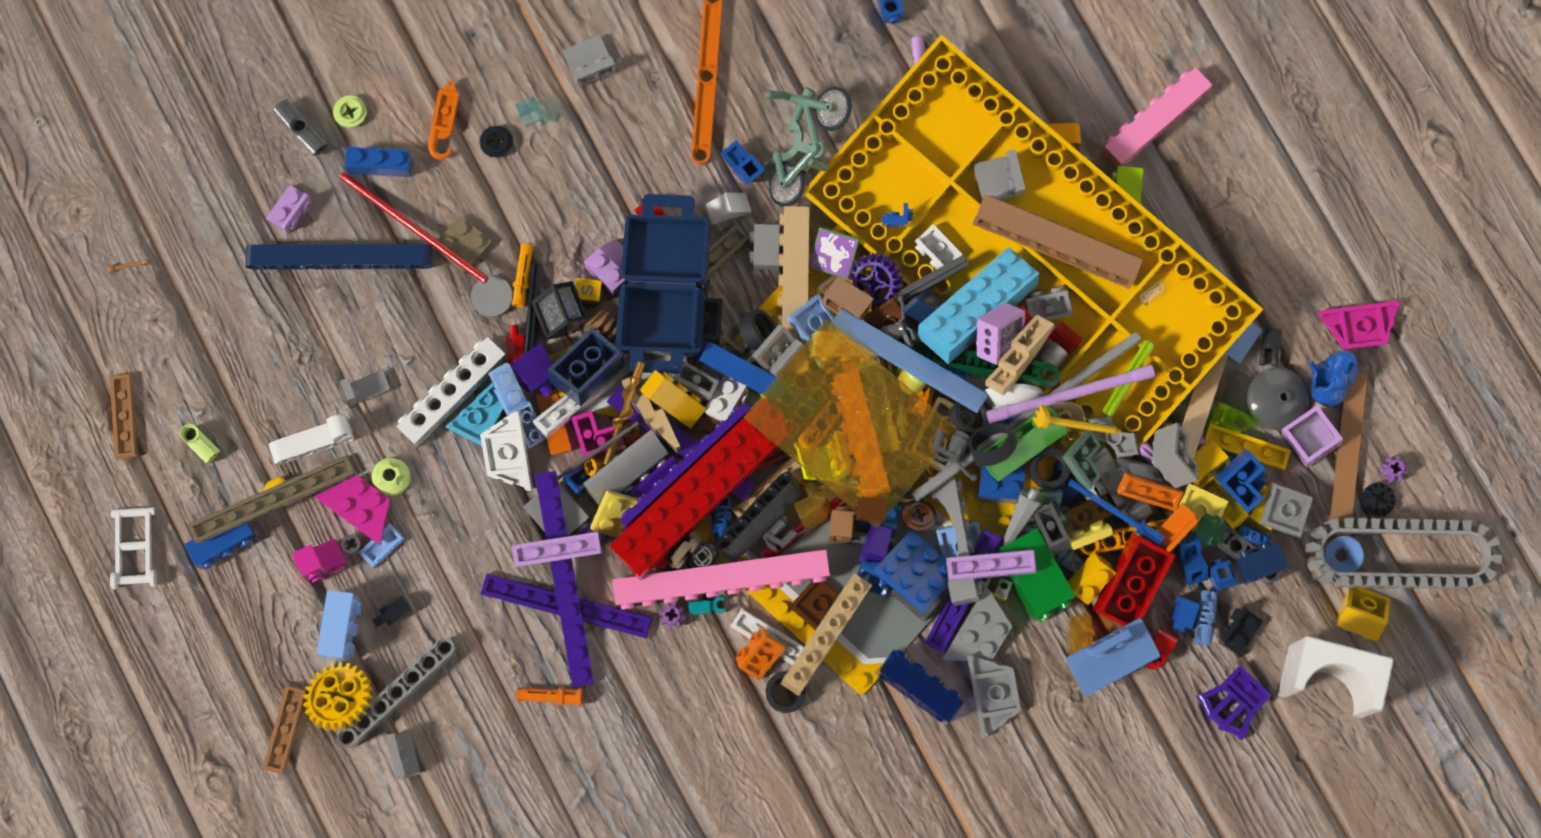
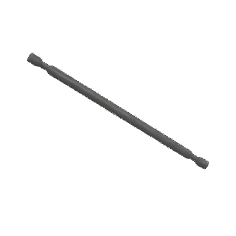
M638 422L633 423L632 426L626 428L557 476L558 480L624 436L631 429L639 425Z

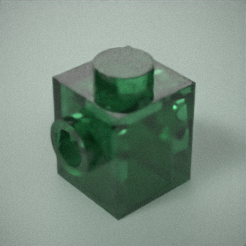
M1205 513L1192 534L1199 538L1201 544L1207 547H1215L1219 543H1224L1229 534L1226 532L1229 526L1225 524V520L1221 517Z

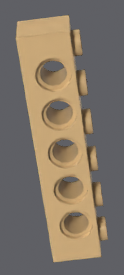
M855 573L852 575L782 680L781 685L798 696L801 694L872 586L870 583Z

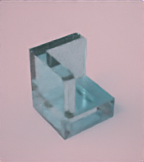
M534 96L515 104L519 117L526 127L539 121L541 125L546 124Z

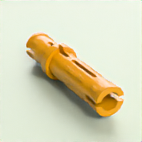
M530 244L520 245L516 281L513 282L512 286L514 294L511 305L518 308L525 307L526 291L530 285L528 284L534 248Z

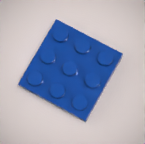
M912 529L874 569V572L922 613L945 590L949 581L946 558Z

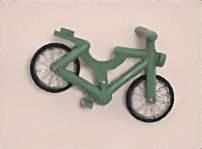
M805 87L802 95H795L785 91H766L765 97L767 99H782L797 105L788 126V131L795 133L793 147L786 153L778 150L774 151L770 161L762 164L765 171L760 177L768 180L772 174L769 182V193L775 204L781 207L794 205L804 192V175L809 169L814 168L824 172L829 169V164L818 160L826 154V146L823 142H820L812 108H815V118L821 128L828 131L841 128L848 121L852 110L851 98L843 88L830 87L821 93L818 100L814 99L816 92L808 87ZM803 112L805 113L812 143L803 142V126L799 122ZM799 152L806 153L796 165L788 163Z

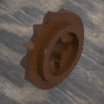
M921 499L918 502L912 500L903 509V520L906 522L907 527L913 528L915 532L918 530L925 532L927 529L932 528L936 522V510L925 500ZM916 510L917 512H919L920 515H924L922 518V522L921 520H919V518L914 517L916 515Z

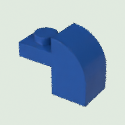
M737 140L720 153L732 168L735 176L746 185L765 171L753 154L749 156Z
M1198 534L1184 537L1177 544L1175 555L1180 571L1187 585L1190 586L1208 580V566L1201 554V540Z

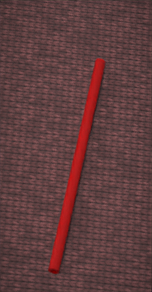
M345 172L341 173L339 178L476 279L483 284L489 280L487 275Z

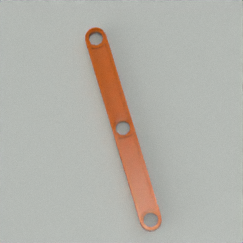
M704 0L692 141V160L699 166L706 165L710 161L723 0H718L716 3ZM704 72H711L713 74V78L710 81H704L701 76ZM702 150L706 152L707 157L704 160H698L695 157L696 152Z

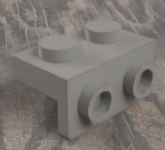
M779 324L752 357L765 371L778 377L800 353L804 345L796 340L784 326Z

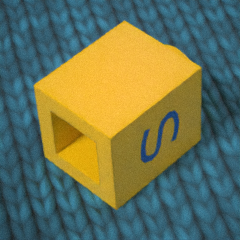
M577 278L574 285L582 304L600 305L603 290L602 281Z

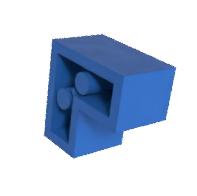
M1247 449L1242 451L1214 477L1247 513L1264 499L1250 483L1266 468Z

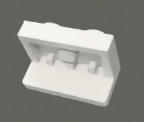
M934 224L915 240L917 244L915 248L923 257L927 254L932 259L929 263L936 270L963 255Z
M724 376L706 405L704 413L718 421H725L731 416L730 413L736 406H741L744 402H748L749 391L747 387Z

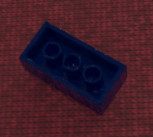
M900 649L889 652L874 674L943 725L950 723L964 703L961 700L962 695L954 689H946L941 679L935 675L930 677L925 673L927 671L926 668L917 662L916 664L911 663L908 660L909 656Z

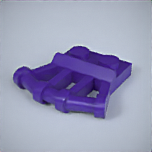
M1239 665L1220 686L1196 698L1198 702L1201 701L1207 718L1210 721L1213 720L1218 725L1217 728L1219 730L1236 735L1237 739L1243 741L1253 715L1272 695ZM1224 690L1227 695L1213 709L1208 697ZM1233 698L1239 705L1224 720L1218 713ZM1244 709L1247 714L1242 727L1239 728L1231 725L1232 720Z

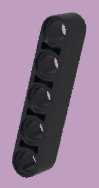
M791 472L780 474L718 539L716 543L717 549L731 562L740 559L802 494V484Z

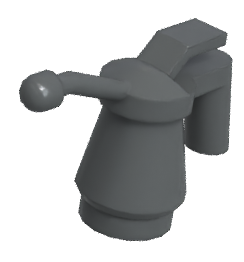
M903 296L898 297V302L901 303V310L905 307ZM902 311L901 320L898 323L886 325L880 329L881 332L895 340L904 337V345L910 349L914 346L912 339L918 340L915 330L909 327V324L905 321V314Z
M938 429L932 449L946 458L944 459L937 454H934L933 457L941 462L949 461L956 463L964 474L970 477V480L975 481L977 476L968 473L959 462L961 455L969 447L971 437L957 430L952 435L948 450H945L941 447L945 432Z
M783 514L761 536L768 548L775 552H778V549L771 544L784 549L798 535L794 530H790L781 540L776 538L787 528V523L789 522L788 518Z

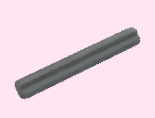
M962 255L899 290L898 292L900 293L897 297L903 296L904 302L968 267L969 262L967 258Z

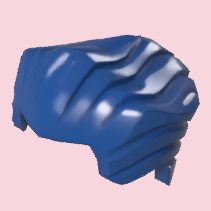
M863 561L857 575L872 585L869 590L870 592L878 596H884L890 585L874 572V569L880 562Z

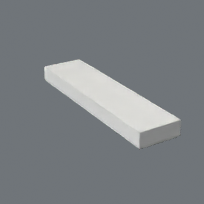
M743 608L730 626L749 639L755 631H758L761 627L765 628L768 635L785 645L786 649L779 658L791 665L794 664L804 649V646Z

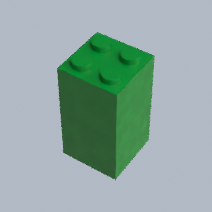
M1035 529L999 548L997 553L1034 550L1036 573L1009 575L1008 578L1012 582L1032 621L1039 620V622H1043L1054 614V610L1057 609L1058 612H1061L1073 604L1071 601L1076 596L1038 529Z

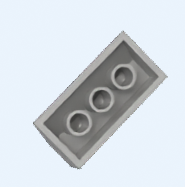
M650 430L584 483L586 491L599 506L606 490L626 495L634 488V484L639 480H644L651 474L650 472L654 468H658L667 461L669 457L668 452L654 432Z

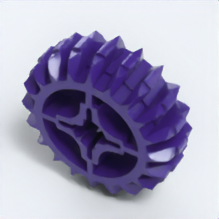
M870 253L868 257L866 255L862 256L861 261H855L856 267H851L850 271L853 274L848 276V279L853 281L851 284L859 290L867 292L863 285L868 287V294L874 298L871 310L892 298V295L898 296L900 293L898 292L899 289L904 287V284L899 282L904 279V276L898 275L902 268H895L894 266L897 261L894 260L890 263V256L887 255L883 258L882 253H878L876 256L874 253ZM874 265L871 275L863 276L866 267ZM883 270H885V271L887 272L889 278H887V277L884 275V271H883ZM890 287L885 297H878V293L881 292L882 288Z

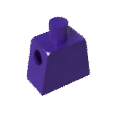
M542 343L510 364L519 385L526 392L529 393L538 387L543 396L546 397L555 390L548 381V369L552 366V363Z

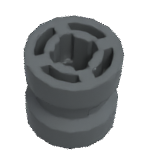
M712 542L701 544L692 553L694 563L700 567L710 565L719 557V550Z

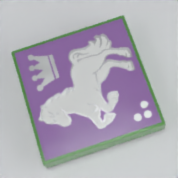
M819 227L809 268L849 280L848 276L851 275L850 269L854 265L861 239Z

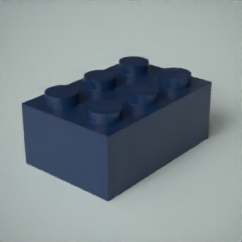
M591 328L548 369L549 380L581 407L624 365L623 352Z

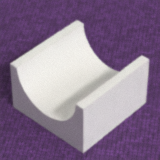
M1306 636L1288 646L1277 696L1287 698L1303 691L1307 680L1313 673H1327L1338 678L1346 685L1353 699V716L1363 718L1382 711L1393 659Z

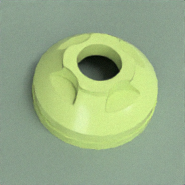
M396 458L381 460L376 464L372 472V483L375 489L385 496L393 497L402 494L408 488L411 481L408 466ZM387 469H393L396 472V476L392 481H386L383 477Z

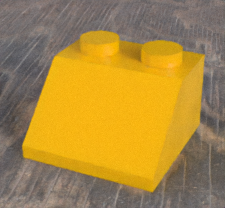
M1348 588L1338 613L1337 626L1345 631L1361 635L1365 639L1378 642L1388 624L1391 599L1365 588Z

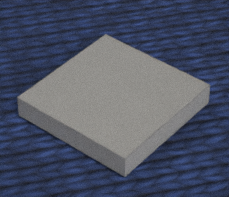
M1272 483L1259 524L1301 538L1313 497Z

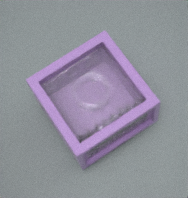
M1003 303L978 318L977 356L996 365L999 364L998 361L1011 348L1013 339L1025 327V311Z
M1318 405L1282 429V436L1306 468L1342 445L1343 438Z

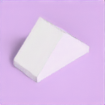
M724 193L706 204L712 225L752 213L746 193Z

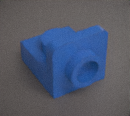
M904 203L903 216L899 212H887V215H882L883 227H909V221H913V209H909L908 203Z

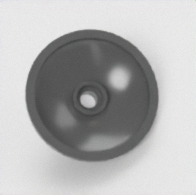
M1281 367L1266 369L1257 374L1248 387V409L1252 417L1267 429L1281 431L1284 427L1305 414L1308 409L1309 396L1307 388L1302 379L1289 369ZM1281 394L1285 395V401L1281 399Z

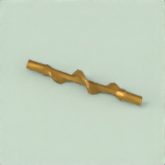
M637 361L630 384L622 392L624 405L620 417L613 419L612 424L615 429L613 437L621 432L624 421L634 414V407L630 403L636 386L641 382L645 363ZM623 437L608 446L603 463L608 464L614 459L615 453L618 450V444Z

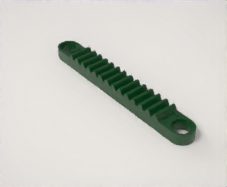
M900 340L898 342L904 344L905 340ZM913 341L914 346L911 348L955 374L957 372L962 375L966 373L969 376L976 375L979 378L983 376L988 379L999 367V364L996 365L978 357L977 351L965 349L951 363L947 364L924 342ZM1032 360L1016 382L1018 384L1025 383L1027 385L1053 387L1058 384L1060 373L1058 367L1054 364ZM1053 371L1055 375L1052 379L1047 380L1043 378L1044 373Z

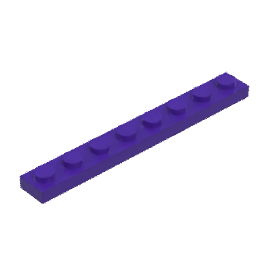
M745 402L741 406H736L730 413L731 416L725 421H720L713 433L704 436L696 449L689 450L680 464L673 465L669 470V474L664 479L660 478L653 485V489L648 494L644 493L637 501L638 503L633 508L630 507L624 511L620 519L622 525L626 529L631 526L749 414L751 408Z

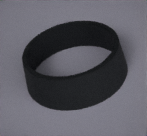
M991 423L979 428L969 441L973 460L982 466H992L1005 461L1014 453L1017 447L1016 437L1002 423ZM999 433L1008 434L1004 443L998 448L989 452L975 451L977 446L987 437Z

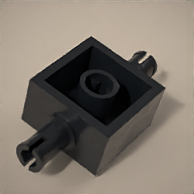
M707 279L704 287L697 286V288L703 290L706 297L703 342H711L720 346L723 299L708 298L710 280ZM691 356V363L696 364L694 360L696 356Z

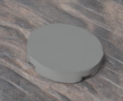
M488 276L489 280L485 284L478 281L473 286L471 302L474 309L480 315L487 318H497L510 309L513 301V292L510 285L504 279L497 276Z

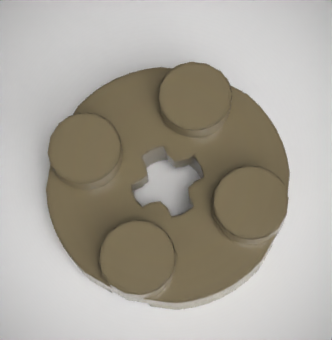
M693 530L667 564L673 569L674 567L679 569L689 557L687 551L692 553L702 541L699 537L700 534Z

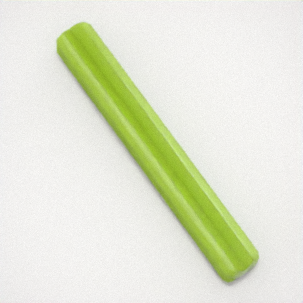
M1148 340L1143 342L1125 373L1143 367L1154 348L1152 342ZM1133 382L1116 387L1105 405L1103 413L1110 417L1114 415Z

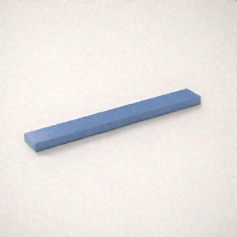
M842 308L831 322V328L976 413L979 412L989 396L984 391Z

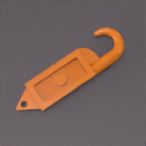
M452 79L442 90L439 89L431 124L428 151L433 158L438 160L447 158L452 152L451 147L443 154L436 151L437 140L447 139L453 132L460 94L457 93Z

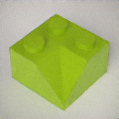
M1118 166L1116 172H1112L1111 180L1141 204L1143 168Z

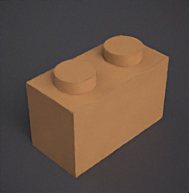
M837 277L824 294L822 305L836 314L842 308L863 320L871 309L874 298L867 292L853 286L848 280Z
M837 507L836 510H832L829 528L830 543L850 544L853 512L849 511V508Z

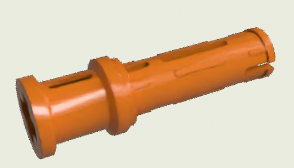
M517 687L516 701L553 702L559 706L574 704L582 707L583 688L536 689Z

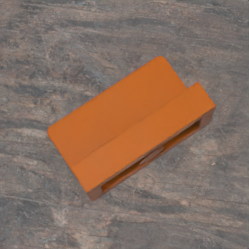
M1183 502L1157 529L1158 532L1165 536L1161 543L1166 546L1168 552L1199 522V517Z

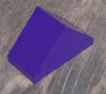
M872 522L857 560L861 562H881L886 557L892 528Z

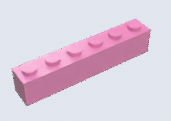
M1196 67L1191 72L1189 70L1185 71L1179 77L1180 81L1176 85L1174 83L1170 84L1164 90L1165 94L1161 98L1159 96L1155 97L1149 103L1150 107L1146 111L1140 110L1134 116L1135 120L1131 124L1125 123L1119 129L1120 133L1116 137L1112 135L1104 142L1105 147L1102 153L1116 168L1127 164L1210 91L1212 84Z

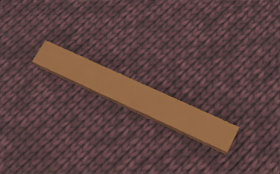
M1359 372L1356 375L1355 383L1348 386V393L1342 402L1339 434L1343 441L1342 445L1337 447L1329 520L1338 518L1339 522L1344 518L1353 517L1368 373ZM1335 533V534H1332V535L1329 536V537H1334V538L1339 537V536H1348V537H1350L1351 534Z

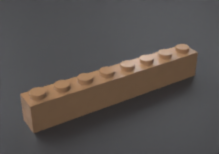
M984 195L972 225L1127 289H1130L1135 282L1143 260L1133 253H1126L1118 250L1113 245L1101 243L1094 237L1084 236L1075 229L1065 228L1053 220L1043 219L1036 213L1026 212L1014 204L1002 202L995 196Z

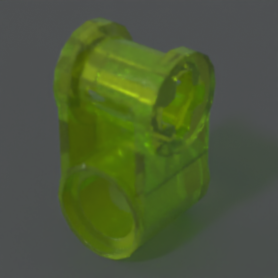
M1215 402L1214 406L1216 408L1212 417L1208 419V423L1242 434L1246 433L1251 425L1249 415L1225 403ZM1240 419L1244 421L1245 427H1237L1235 420Z

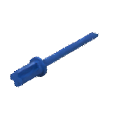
M1070 479L1068 485L1135 527L1134 534L1142 535L1157 546L1161 544L1165 536L1147 525L1144 519L1140 523Z

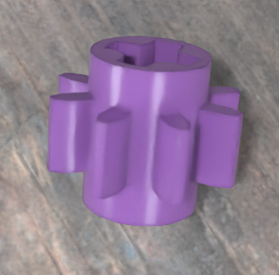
M1399 456L1393 461L1390 457L1385 459L1387 465L1382 464L1380 466L1381 469H1384V474L1381 477L1386 476L1389 479V483L1393 482L1395 478L1398 482L1402 481L1401 475L1408 474L1404 467L1407 462L1402 463L1399 461ZM1392 466H1395V470L1398 471L1397 473H1393Z
M673 602L672 607L664 604L665 611L659 612V615L664 617L660 622L661 625L667 623L669 630H671L672 625L680 628L679 621L685 620L684 616H680V613L684 610L683 607L677 609L675 602ZM671 611H675V615L678 616L673 618V621H669V617L666 616L671 614Z

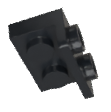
M1245 605L1233 611L1230 616L1232 622L1229 626L1225 625L1218 635L1221 637L1218 643L1238 657L1242 656L1264 622L1248 611V607Z

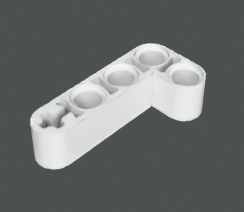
M345 414L334 415L326 420V424L269 443L275 465L286 464L354 440L347 416Z

